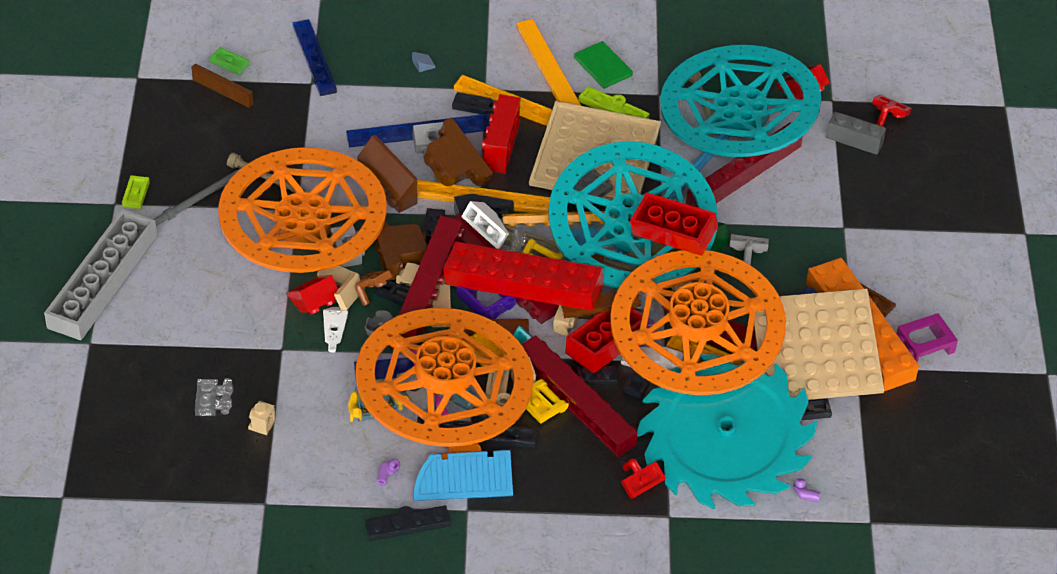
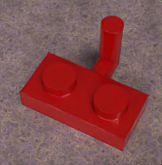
M883 95L875 96L872 104L881 110L877 125L882 127L888 112H892V115L897 118H904L910 114L912 109Z
M630 459L622 466L623 470L629 471L632 469L635 473L621 481L630 499L666 479L656 461L641 469L636 459Z

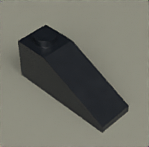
M477 194L454 197L456 216L464 213L470 201L484 202L499 218H502V214L514 213L513 200Z

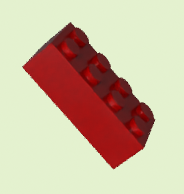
M499 94L498 100L494 101V114H490V126H487L485 133L487 138L482 141V150H485L482 153V159L492 172L506 174L520 124L521 97Z
M647 192L630 220L633 235L700 256L705 252L718 228L716 213Z
M633 307L630 311V327L632 332L640 330L643 314ZM611 311L598 313L566 337L565 354L593 373L620 355L612 336Z

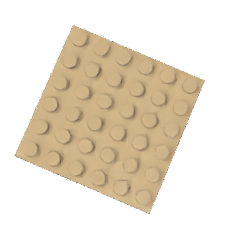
M555 101L529 185L553 190L560 174L573 160L583 153L605 144L631 141L655 145L661 121ZM626 159V163L645 170L649 168L650 162ZM608 162L594 169L603 175L613 167V164ZM629 172L638 193L641 194L646 177ZM616 174L607 179L613 184V190L602 198L609 200L615 198ZM622 175L621 194L631 193Z
M868 289L779 296L786 318L785 337L779 355L765 372L767 376L774 375L775 364H778L787 373L789 396L793 398L797 397L803 388H805L808 400L884 393ZM764 310L756 312L754 330L757 351L764 341L767 330Z

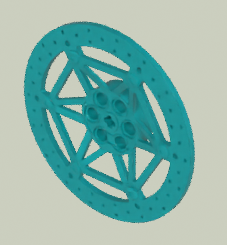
M730 45L701 52L681 63L665 81L661 92L660 105L662 116L668 128L686 144L714 155L750 157L780 150L804 136L814 125L819 115L821 91L813 73L796 58L784 52L763 46ZM755 60L769 63L772 66L766 67L728 63V61ZM715 65L712 70L692 86L682 88L686 81L695 73L705 67ZM731 69L763 72V74L748 86H744ZM784 72L790 74L797 81L803 93V100H798L794 97L782 76ZM720 73V93L697 90L714 75ZM725 73L735 86L726 87ZM768 79L763 91L756 89V87ZM774 79L778 80L788 99L766 98ZM703 98L714 99V103L711 104ZM678 100H686L699 126L693 128L686 122L678 108ZM693 100L713 110L714 114L706 121H703ZM769 105H777V107L768 109ZM784 110L769 124L763 127L767 122L769 114H773ZM792 112H800L797 118L785 129L771 136L767 135L770 130ZM709 133L750 137L754 138V140L727 141L707 135Z
M614 142L583 153L563 170L553 187L550 197V230L562 255L570 262L603 267V285L617 289L632 272L608 267L593 259L592 255L595 253L639 267L645 262L669 253L674 249V247L667 245L657 254L651 256V245L655 241L633 235L630 220L645 194L641 195L638 193L629 172L664 182L648 193L658 195L667 190L663 197L669 199L671 194L675 192L677 201L684 203L681 187L687 185L695 198L698 208L716 213L718 223L716 201L710 186L702 174L680 155L649 143ZM626 159L651 162L668 169L674 175L668 177L627 164ZM612 162L613 167L581 191L574 190L576 184L588 172L602 164ZM616 174L615 198L613 200L588 195L608 178ZM622 175L631 193L621 194ZM568 203L576 204L585 238V243L582 246L575 240L568 224ZM591 203L606 206L605 213L599 211ZM583 206L603 221L602 229L593 238L590 236ZM716 232L706 248L707 251H710L712 248ZM605 235L607 240L600 241L601 238ZM613 245L620 250L633 252L638 259L602 247ZM645 249V256L640 252L641 250ZM696 268L673 270L656 277L652 281L657 284L691 274Z

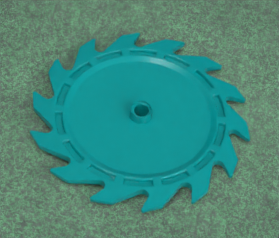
M701 354L700 359L705 362L720 356L716 354ZM728 362L696 372L695 376L723 374L741 365L736 366ZM775 364L774 375L767 376L764 372L753 382L730 392L713 395H690L659 387L653 389L643 399V403L659 404L657 408L640 421L637 430V437L647 432L654 434L644 454L646 465L648 466L655 461L664 462L665 485L674 495L678 493V485L686 483L697 501L712 509H715L711 498L713 494H718L737 506H755V502L746 495L747 492L777 494L789 489L790 484L780 482L776 478L802 470L813 458L812 455L798 456L795 453L814 438L818 421H814L807 426L800 424L809 404L805 388L800 391L797 397H790L787 373L778 364ZM676 367L670 371L681 373L682 369Z

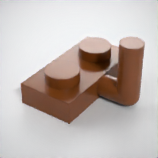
M389 270L372 271L360 277L361 281L355 285V289L363 306L370 303L364 288L385 285L387 283L386 280L392 277Z

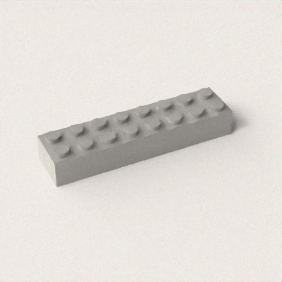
M122 209L44 312L47 329L82 340L157 237L156 221Z

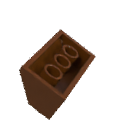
M373 135L357 156V161L373 172L384 189L386 200L390 207L401 213L417 204V178L376 135Z

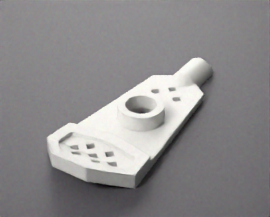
M330 307L323 310L325 342L329 344L328 351L332 353L336 351V344L341 343L348 317V311H342L340 307Z

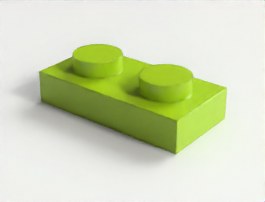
M130 176L122 200L123 207L141 209L150 183L149 177Z

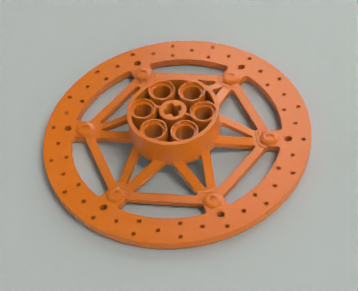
M321 148L285 149L253 160L241 168L229 180L221 194L218 207L221 230L234 250L249 261L277 271L296 273L326 270L354 259L369 248L377 239L384 226L387 213L384 189L369 168L345 154ZM318 164L335 169L333 171L287 168V165ZM269 171L274 172L248 198H241L245 189L254 180ZM291 175L326 178L310 192H304ZM346 176H350L361 186L367 196L369 206L359 205L344 179ZM277 179L279 180L282 196L280 202L256 200ZM285 179L296 193L287 195ZM338 183L341 185L352 206L329 205ZM330 184L325 198L317 195ZM262 208H273L275 213L272 214ZM237 211L246 212L260 237L257 243L252 241L242 230L238 222ZM253 211L275 221L276 225L268 234L264 233ZM332 213H344L332 218ZM350 218L329 239L327 238L333 223ZM357 220H365L362 228L354 237L343 245L333 248L332 245ZM272 247L317 250L320 253L299 256L276 253L270 250Z
M682 250L657 256L630 273L614 297L611 309V330L614 342L621 356L634 371L646 380L678 393L713 395L741 388L759 378L769 369L783 346L786 318L783 304L775 288L759 271L749 264L719 252L705 250L703 255L700 256ZM701 268L700 272L656 284L652 281L656 277L673 270ZM714 271L724 272L740 280L757 297L749 298L716 276ZM699 280L698 282L686 284L676 291L664 290L669 287ZM712 282L716 283L717 285H719L720 287H722L723 289H725L726 291H728L729 293H731L743 302L728 300L726 295L719 288L713 286ZM642 291L647 294L641 327L640 330L632 332L630 327V311L636 296ZM663 296L672 297V298H671V301L669 302V301H668L666 298H664ZM652 299H655L668 309L669 313L653 326L647 328ZM729 306L740 308L729 312ZM764 310L767 322L766 335L759 350L754 351L750 348L755 315L756 312ZM750 314L745 343L742 344L729 325L728 320ZM670 322L671 329L655 332L665 323ZM723 331H727L735 345L720 337L719 335H721ZM674 335L681 336L684 361L653 340ZM710 340L733 353L697 363L707 341ZM688 341L699 342L690 360ZM638 345H648L682 369L681 373L670 371L655 363ZM738 359L746 362L740 367L723 374L695 376L696 372Z
M427 308L411 311L387 321L378 327L365 341L356 363L355 379L357 390L370 414L392 432L406 439L426 445L445 447L465 446L493 438L507 430L521 417L532 395V365L519 341L496 322L484 316L459 309ZM435 325L450 326V329L409 338L401 336L408 331L421 327ZM468 329L486 337L497 345L505 356H497L467 335L464 330ZM424 342L421 346L414 345L415 343ZM390 345L394 350L385 381L376 382L375 367L377 360L385 347ZM471 346L489 359L477 357ZM399 353H402L414 362L415 366L395 380H392ZM476 363L485 364L486 366L476 368ZM512 369L514 387L508 401L501 407L496 404L503 372L504 370ZM497 371L491 398L488 399L475 376ZM413 374L416 375V381L402 383ZM472 385L480 399L465 389ZM424 387L427 389L428 412H424L398 392ZM433 394L444 395L434 412ZM452 394H458L478 407L442 416ZM389 395L422 418L425 421L424 424L412 421L398 413L385 401L383 396ZM482 414L489 416L484 421L465 427L439 428V424Z

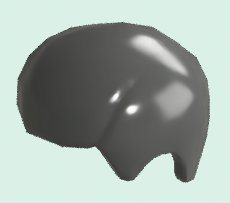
M386 310L376 311L374 318L368 317L364 326L366 334L370 336L378 327L393 319L392 314Z

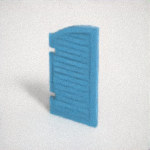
M510 450L493 451V457H487V451L447 453L448 459L443 460L441 454H429V458L420 469L415 482L414 501L513 496Z

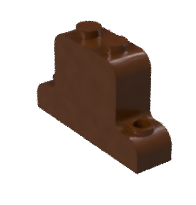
M452 117L446 119L438 131L440 138L430 142L423 155L425 164L431 168L436 179L440 180L444 186H452L466 178H469L476 186H483L489 183L493 172Z
M386 220L382 231L374 241L382 269L389 270L392 277L388 280H395L397 275H400V271L405 269L408 262L420 265L428 246L426 244V235L424 232L422 233L420 226L417 224L389 226Z

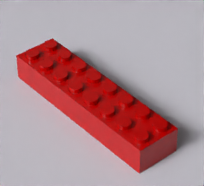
M455 241L443 268L446 285L461 286L473 290L589 311L594 310L604 284L603 267Z

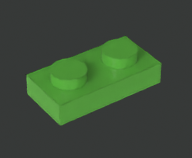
M221 47L210 56L211 63L237 75H240L249 66L248 59Z

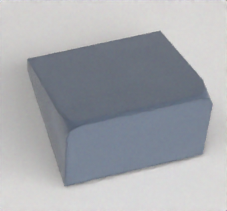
M412 52V62L418 72L435 68L429 55Z

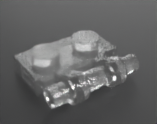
M226 378L224 379V384L218 386V380L198 379L195 416H216V409H221L222 414H228L229 409L232 407V399H230L233 393L232 380ZM217 395H223L220 400H217Z

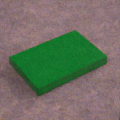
M603 41L574 53V59L603 89L633 76V71Z

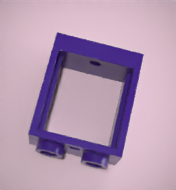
M461 286L457 287V297L475 314L488 319H496L499 315L507 310H511L516 305V297L498 294L502 299L486 308L472 295L479 290Z

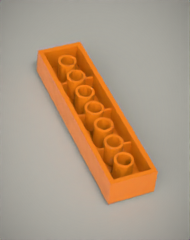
M842 258L808 269L806 285L808 288L812 287L818 293L864 289ZM869 296L884 391L915 381L919 364Z

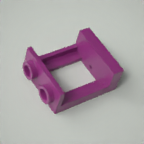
M939 313L900 325L896 333L917 363L919 357L942 349L948 355L955 353L958 339ZM929 326V329L937 339L918 344L909 338V334Z

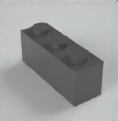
M835 111L829 122L826 138L878 155L884 142L886 128Z

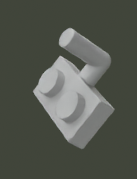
M731 234L730 247L738 251L745 250L743 262L750 265L752 251L755 253L767 252L769 239Z

